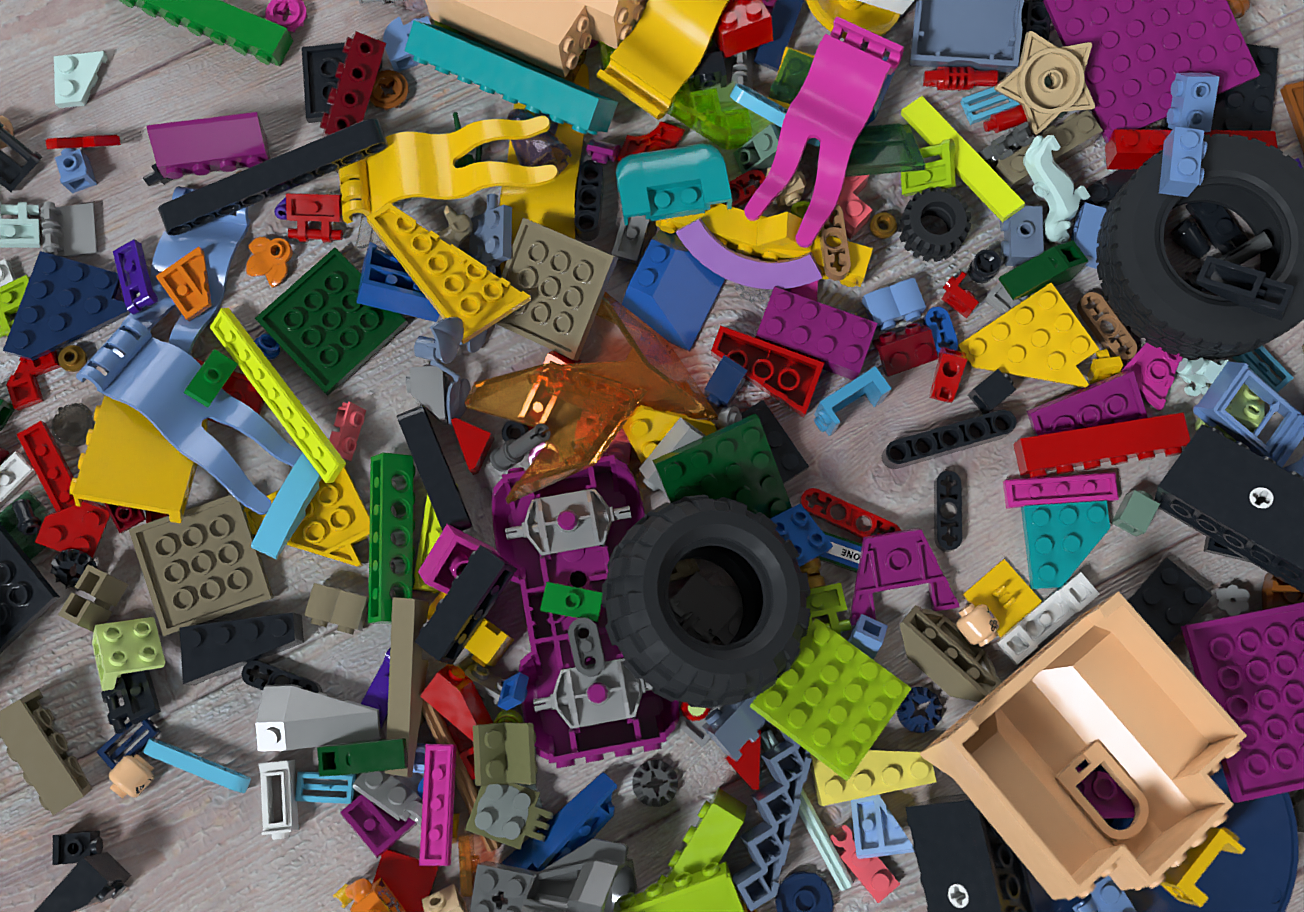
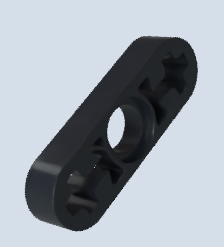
M953 471L940 473L934 481V540L936 546L944 552H951L962 543V483L959 475ZM946 477L949 478V482L954 483V486L949 489V497L955 496V499H940V496L944 497L946 495V486L941 485V482ZM943 504H950L955 508V516L953 518L947 519L942 516L940 510ZM941 523L956 524V527H950V536L955 537V541L951 542L950 546L941 538L947 533V526L941 527Z
M250 661L242 669L243 681L247 685L262 691L266 683L267 685H275L276 679L281 675H285L289 679V684L302 686L303 689H308L312 686V692H322V688L317 682L262 661ZM259 666V672L270 675L268 680L256 678L253 681L254 676L250 674L251 670L257 669Z

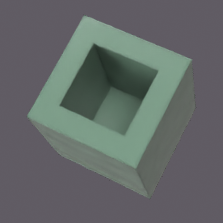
M1134 490L1125 495L1111 523L1135 537L1147 531L1160 504L1152 500L1153 497L1149 493Z

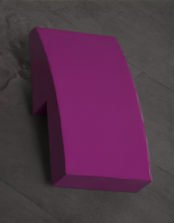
M592 139L587 144L586 150L593 161L606 164L607 161L615 162V158H618L621 151V146Z

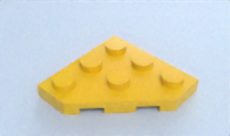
M640 405L617 419L641 465L680 417L706 436L717 431L711 421L688 418L686 415L669 411L662 412L644 405Z

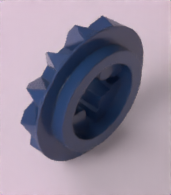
M912 687L896 710L900 723L906 729L916 733H925L934 729L941 720L943 706L938 699V695L928 688ZM911 700L919 705L929 703L924 709L928 719L922 715L910 717L915 711L914 703Z

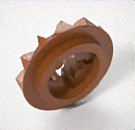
M393 70L378 72L369 100L376 108L380 107L386 111L389 108L398 109L402 102H406V97L409 93L405 77ZM392 86L395 95L388 93L384 96L385 93L381 87L389 89Z

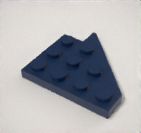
M40 251L3 351L7 354L34 361L129 315L130 312L127 310L125 302L115 300L120 286L118 273Z

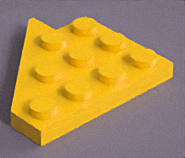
M344 466L333 483H325L323 479L320 480L319 490L305 509L306 516L286 545L360 568L363 564L353 545L369 537L370 515L346 466ZM279 490L266 496L271 500V503L274 501ZM244 507L253 535H256L266 514L261 515Z

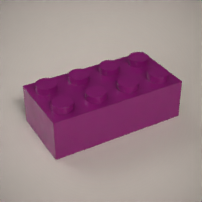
M774 287L755 338L824 363L823 370L854 380L860 374L878 323Z

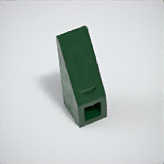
M1074 240L1048 249L1005 273L998 279L1012 300H1016L1036 293L1049 283L1057 286L1072 281L1089 261Z
M406 738L359 741L317 747L319 777L408 768Z

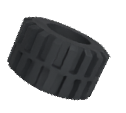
M935 187L933 192H931L930 188L923 190L922 194L919 192L915 194L913 199L909 200L898 226V232H902L899 238L901 242H906L904 248L907 252L909 250L914 251L912 256L918 258L920 255L923 256V261L927 262L930 258H933L934 262H939L942 257L946 260L951 257L952 253L955 254L966 239L971 228V223H969L971 212H966L968 205L966 202H960L961 196L958 194L955 197L951 195L952 190L946 189L945 192H942L941 187ZM928 215L941 218L946 223L948 232L941 235L928 232L923 227L921 218Z

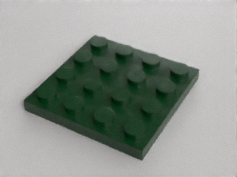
M336 247L255 317V320L327 396L408 324L399 313L356 303L361 273Z
M756 414L652 460L670 503L678 501L685 496L706 495L709 499L713 500L725 497L744 503V505H747L748 511L754 514L761 512L769 519L792 508L760 419Z

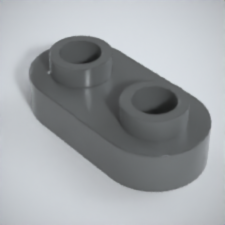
M584 617L578 618L571 623L568 629L575 667L582 675L595 677L605 667V656L599 630L592 620ZM582 629L589 630V636L585 639H581L579 635ZM594 657L596 664L591 668L587 667L586 660Z

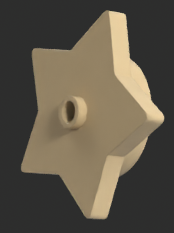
M1033 31L1026 33L1019 66L994 87V90L1022 105L1033 135H1038L1061 112L1095 108L1093 99L1084 81V71L1092 44L1083 43L1058 48ZM1046 76L1051 79V84L1048 87L1044 84Z

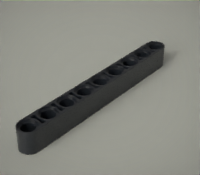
M376 118L367 119L163 203L158 207V211L167 234L170 236L180 235L379 153L388 147V142L379 120Z

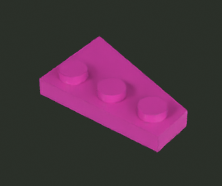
M1145 342L1135 356L1122 368L1121 372L1128 369L1134 371L1141 397L1160 411L1164 407L1168 390L1173 384L1175 372L1183 357H1179V354L1173 355L1164 352L1161 347L1155 348Z

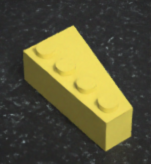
M869 750L854 773L846 781L811 754L810 757L812 759L810 769L818 804L821 806L935 783L937 781L933 764L925 760L919 754L920 752Z

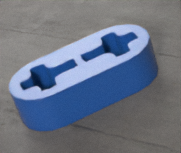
M942 307L931 308L924 316L923 323L932 331L937 356H939L941 349L938 346L942 341L941 335L945 343L951 344L948 349L957 350L958 339L949 313ZM934 315L937 318L943 319L939 324L940 330L936 322L931 323L930 321Z

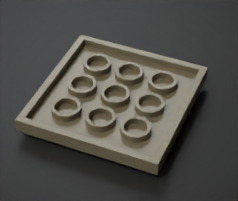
M523 218L511 248V259L507 260L501 277L509 281L510 285L520 292L524 291L529 294L531 301L496 324L572 360H578L618 257Z
M232 495L185 510L182 523L170 522L169 516L129 529L163 636L178 632L179 627L198 625L274 598L259 551L251 548L254 536L251 532L244 506Z

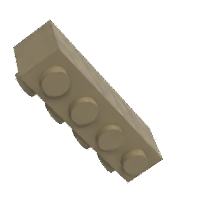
M1088 109L1079 115L1077 112L1071 114L1063 121L1064 124L1057 128L1053 125L1041 134L1043 138L1048 135H1054L1061 148L1058 151H1051L1054 162L1057 165L1091 146L1102 133V128ZM1031 144L1026 147L1020 146L1018 151L1004 160H997L998 164L994 171L1013 191L1032 180L1023 164V158Z

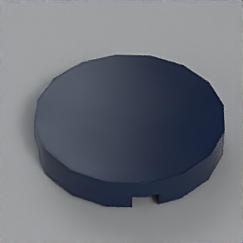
M808 871L793 872L786 876L779 884L777 895L775 896L777 912H831L834 905L832 891L826 881L817 874Z

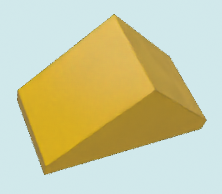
M784 212L758 220L756 248L811 251V246L803 248L796 242V235L803 219L790 212Z

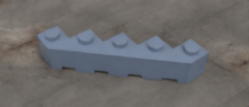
M781 730L780 732L785 741L761 755L775 781L750 795L764 821L740 836L753 862L731 875L742 903L750 911H753L777 895L780 884L778 880L782 865L785 864L792 826L796 822L801 802L802 787L804 782H806L812 760L810 758L811 753Z

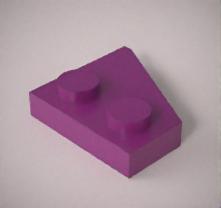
M362 794L340 812L341 816L376 858L381 856L418 824L411 818H408L407 821L402 819L398 821Z

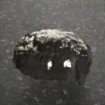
M72 403L71 405L67 404L64 407H59L57 410L58 414H55L52 419L51 429L53 436L60 443L67 446L77 447L86 444L88 430L94 429L95 425L93 412L82 403Z

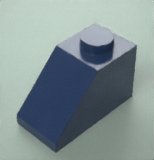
M724 355L705 387L704 396L707 397L706 401L717 409L720 407L728 408L744 386L748 370Z

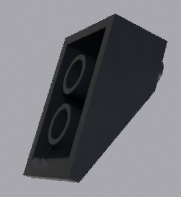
M108 852L83 857L34 912H79L98 903H103L110 898L115 899L127 887L125 882L131 877V874Z

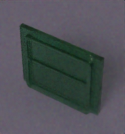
M896 123L865 126L852 149L845 177L925 170L926 165L909 124Z

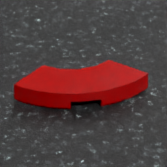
M660 121L658 126L646 135H627L618 155V162L630 154L675 148L681 142L685 129Z

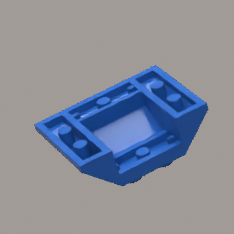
M660 229L651 239L627 287L617 319L690 352L725 278L714 273L697 260L684 246L676 232L666 233Z

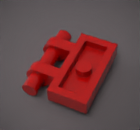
M286 193L287 221H297V228L288 229L289 239H298L299 242H308L309 239L322 240L324 243H332L333 240H343V231L332 228V222H342L341 195ZM308 221H321V229H309Z

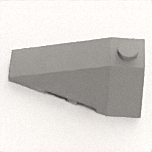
M295 684L266 685L256 719L258 751H285L380 739L379 709L349 700L341 701L328 697V694L322 692L314 693L304 690L302 686Z

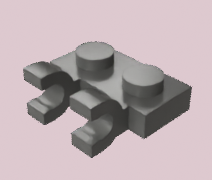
M1024 122L1014 128L1012 133L1007 136L1002 135L991 142V145L977 153L984 161L987 160L988 164L997 159L1004 160L1014 154L1013 150L1020 146H1028L1035 137L1029 136L1032 133L1028 128L1027 122Z

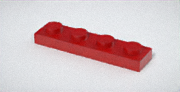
M39 421L16 434L55 511H60L74 505V497L70 494V485L74 476L47 424Z

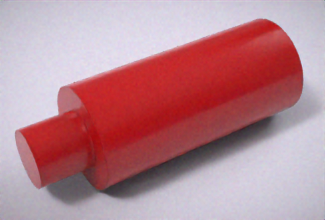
M1020 104L992 114L990 120L983 122V127L986 132L994 130L995 133H999L1028 121Z

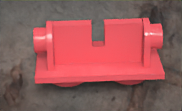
M352 402L342 403V406L337 409L338 412L333 426L340 428V431H332L329 441L343 459L351 462L356 450L360 430L364 423L366 410Z

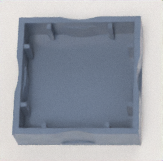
M916 0L909 66L932 68L971 66L974 70L1012 72L1019 64L1023 28L1021 15L1024 0Z

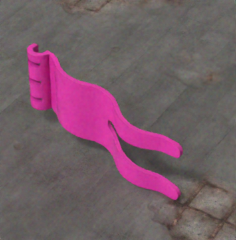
M837 16L833 21L834 27L831 34H825L819 43L806 80L787 110L772 167L766 179L753 194L744 209L748 220H758L792 180L810 138L818 139L820 151L815 188L810 205L796 235L797 244L803 248L812 245L825 223L831 217L843 188L854 144L869 120L887 75L893 74L904 52L903 46ZM843 32H847L845 40L840 41ZM866 41L869 44L864 52L861 49ZM886 51L890 52L888 60H882Z

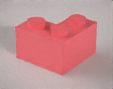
M851 157L849 158L843 188L837 203L843 210L846 236L850 240L868 222L872 213V209L857 197L866 187L870 173ZM831 215L829 218L830 223H833L835 216Z

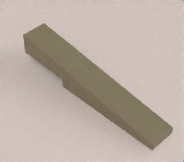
M396 597L392 599L387 739L406 738L408 768L386 770V774L412 777L423 703V698L420 696L425 689L429 661L421 659L423 648L416 644L415 640L419 636L421 627L427 623L428 601Z

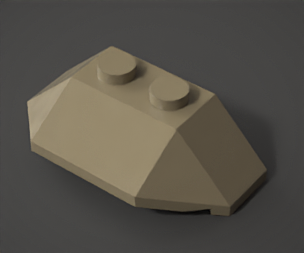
M915 605L900 623L907 658L949 696L980 702L1002 683L1000 677H997L995 668L987 653L979 645L969 644L956 625L944 614L922 609Z

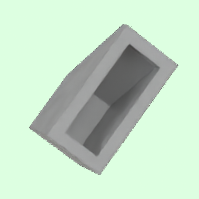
M437 366L411 367L410 376L406 377L407 392L411 393L413 398L442 424H449L447 413V373Z

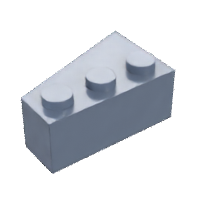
M757 696L733 705H725L720 710L718 708L707 715L705 718L706 723L702 726L718 747L735 761L742 756L739 751L740 748L749 739L751 742H755L760 736L757 731L769 722L750 708L751 703Z

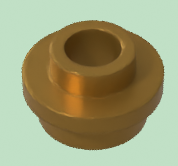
M886 212L876 214L870 222L872 234L880 239L891 237L897 228L895 218ZM884 223L887 225V229L882 230L878 225Z
M69 345L61 350L58 362L64 370L76 372L81 370L87 363V355L79 346ZM72 354H74V355H75L74 360L71 361V362H68L69 357H70Z

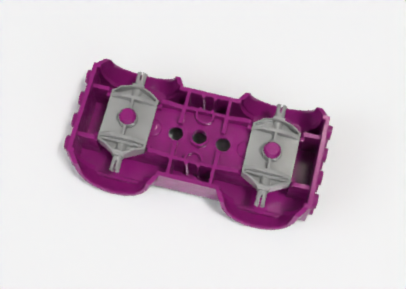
M606 452L594 454L591 456L592 459L582 461L579 457L564 460V464L554 466L551 462L536 465V469L525 470L523 467L509 469L508 474L502 475V479L495 485L492 493V523L496 551L503 559L517 568L510 581L521 586L531 652L523 657L519 664V672L529 677L526 687L528 693L523 703H521L524 723L533 724L536 734L535 754L548 760L549 764L556 763L557 768L576 765L575 759L585 757L586 763L604 760L603 754L614 752L615 757L633 754L632 748L642 746L644 752L662 749L661 743L667 742L666 737L675 730L680 717L679 701L671 702L653 693L651 685L641 678L636 679L624 666L625 658L618 646L611 644L605 627L608 624L606 607L601 606L599 621L594 622L599 630L605 656V667L595 677H586L579 673L575 667L568 629L571 623L578 618L540 611L546 582L574 587L570 583V577L576 571L583 572L587 577V582L583 587H580L581 589L602 593V584L605 583L608 575L607 564L615 547L621 542L627 531L645 516L640 491L627 464L615 458L614 455L608 456ZM594 657L586 660V666L589 668L596 664Z

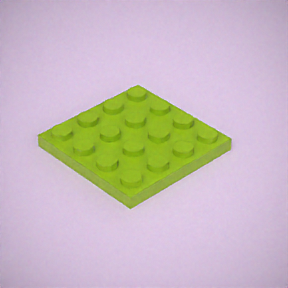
M816 618L808 628L807 636L801 639L799 646L801 649L800 654L790 670L784 672L777 679L775 685L757 695L750 708L847 781L912 688Z

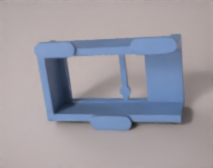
M1227 362L1203 398L1193 408L1194 414L1208 426L1215 427L1218 425L1233 439L1247 445L1253 453L1261 457L1266 456L1273 459L1277 466L1281 468L1304 437V415L1248 368L1246 363ZM1244 383L1259 398L1270 405L1269 412L1254 433L1250 432L1225 410ZM1274 412H1278L1284 419L1268 442L1264 444L1257 437Z

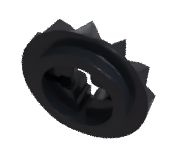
M66 549L54 557L51 562L52 569L50 573L55 575L56 582H61L65 585V589H68L70 587L75 588L87 565L98 568L93 558L87 553L77 549ZM76 563L77 574L75 576H71L70 568L74 566V564Z

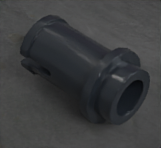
M19 499L12 504V509L19 522L17 525L18 530L23 532L24 535L37 533L40 530L41 520L35 516L30 500L26 499L24 502V499Z

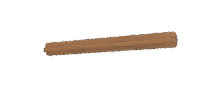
M423 699L421 711L436 743L456 745L443 716ZM456 746L455 783L471 814L478 791L459 756L460 752ZM481 836L488 852L494 851L502 845L500 842Z

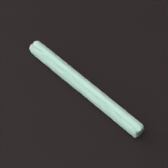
M770 729L761 733L760 743L765 752L778 745ZM802 788L798 813L841 891L847 890L854 885V882Z

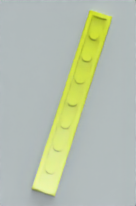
M221 308L210 329L234 361L238 363L239 368L324 482L333 483L346 465V462L229 308Z

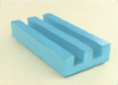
M994 87L964 97L960 102L970 125L988 119L992 114L1020 104L1004 95H999L969 106L970 104L1001 94L995 91ZM1005 100H1009V103L978 113L976 115L972 114V112L993 106L994 104L1000 103Z
M1264 346L1254 351L1265 363L1261 362L1252 352L1232 357L1236 362L1246 363L1248 368L1277 393L1294 378ZM1270 368L1282 379V381H1280V380L1270 371Z
M299 771L297 774L295 801L350 804L355 800L354 792L356 790L353 788V783L357 779V774L319 777V772ZM304 778L348 780V785L304 783ZM303 789L346 791L347 797L302 794Z

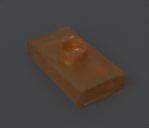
M474 833L462 834L458 837L462 897H471L473 895L477 864L480 863V857L475 855Z

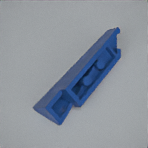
M601 773L558 811L552 819L546 822L550 824L549 830L539 828L536 831L546 836L544 842L529 837L522 843L520 849L513 851L500 864L540 872L592 840L614 816L615 806L611 800L612 792L617 789V784L607 774Z

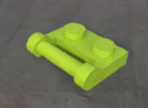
M953 139L943 140L941 144L915 150L907 148L900 151L902 195L907 197L918 192L921 194L927 188L933 191L935 187L946 189L956 186L954 164L956 147ZM942 155V160L912 166L914 160Z

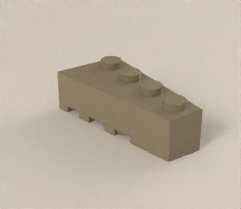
M37 689L0 711V738L8 747L7 753L14 762H18L24 771L23 777L30 786H34L40 795L39 801L43 808L49 810L52 815H55L84 797L92 790V787L76 757L72 755L68 757L66 753L68 751V742L63 734L55 732L53 729L52 721L55 718L50 709L44 710L39 700L43 698V695Z

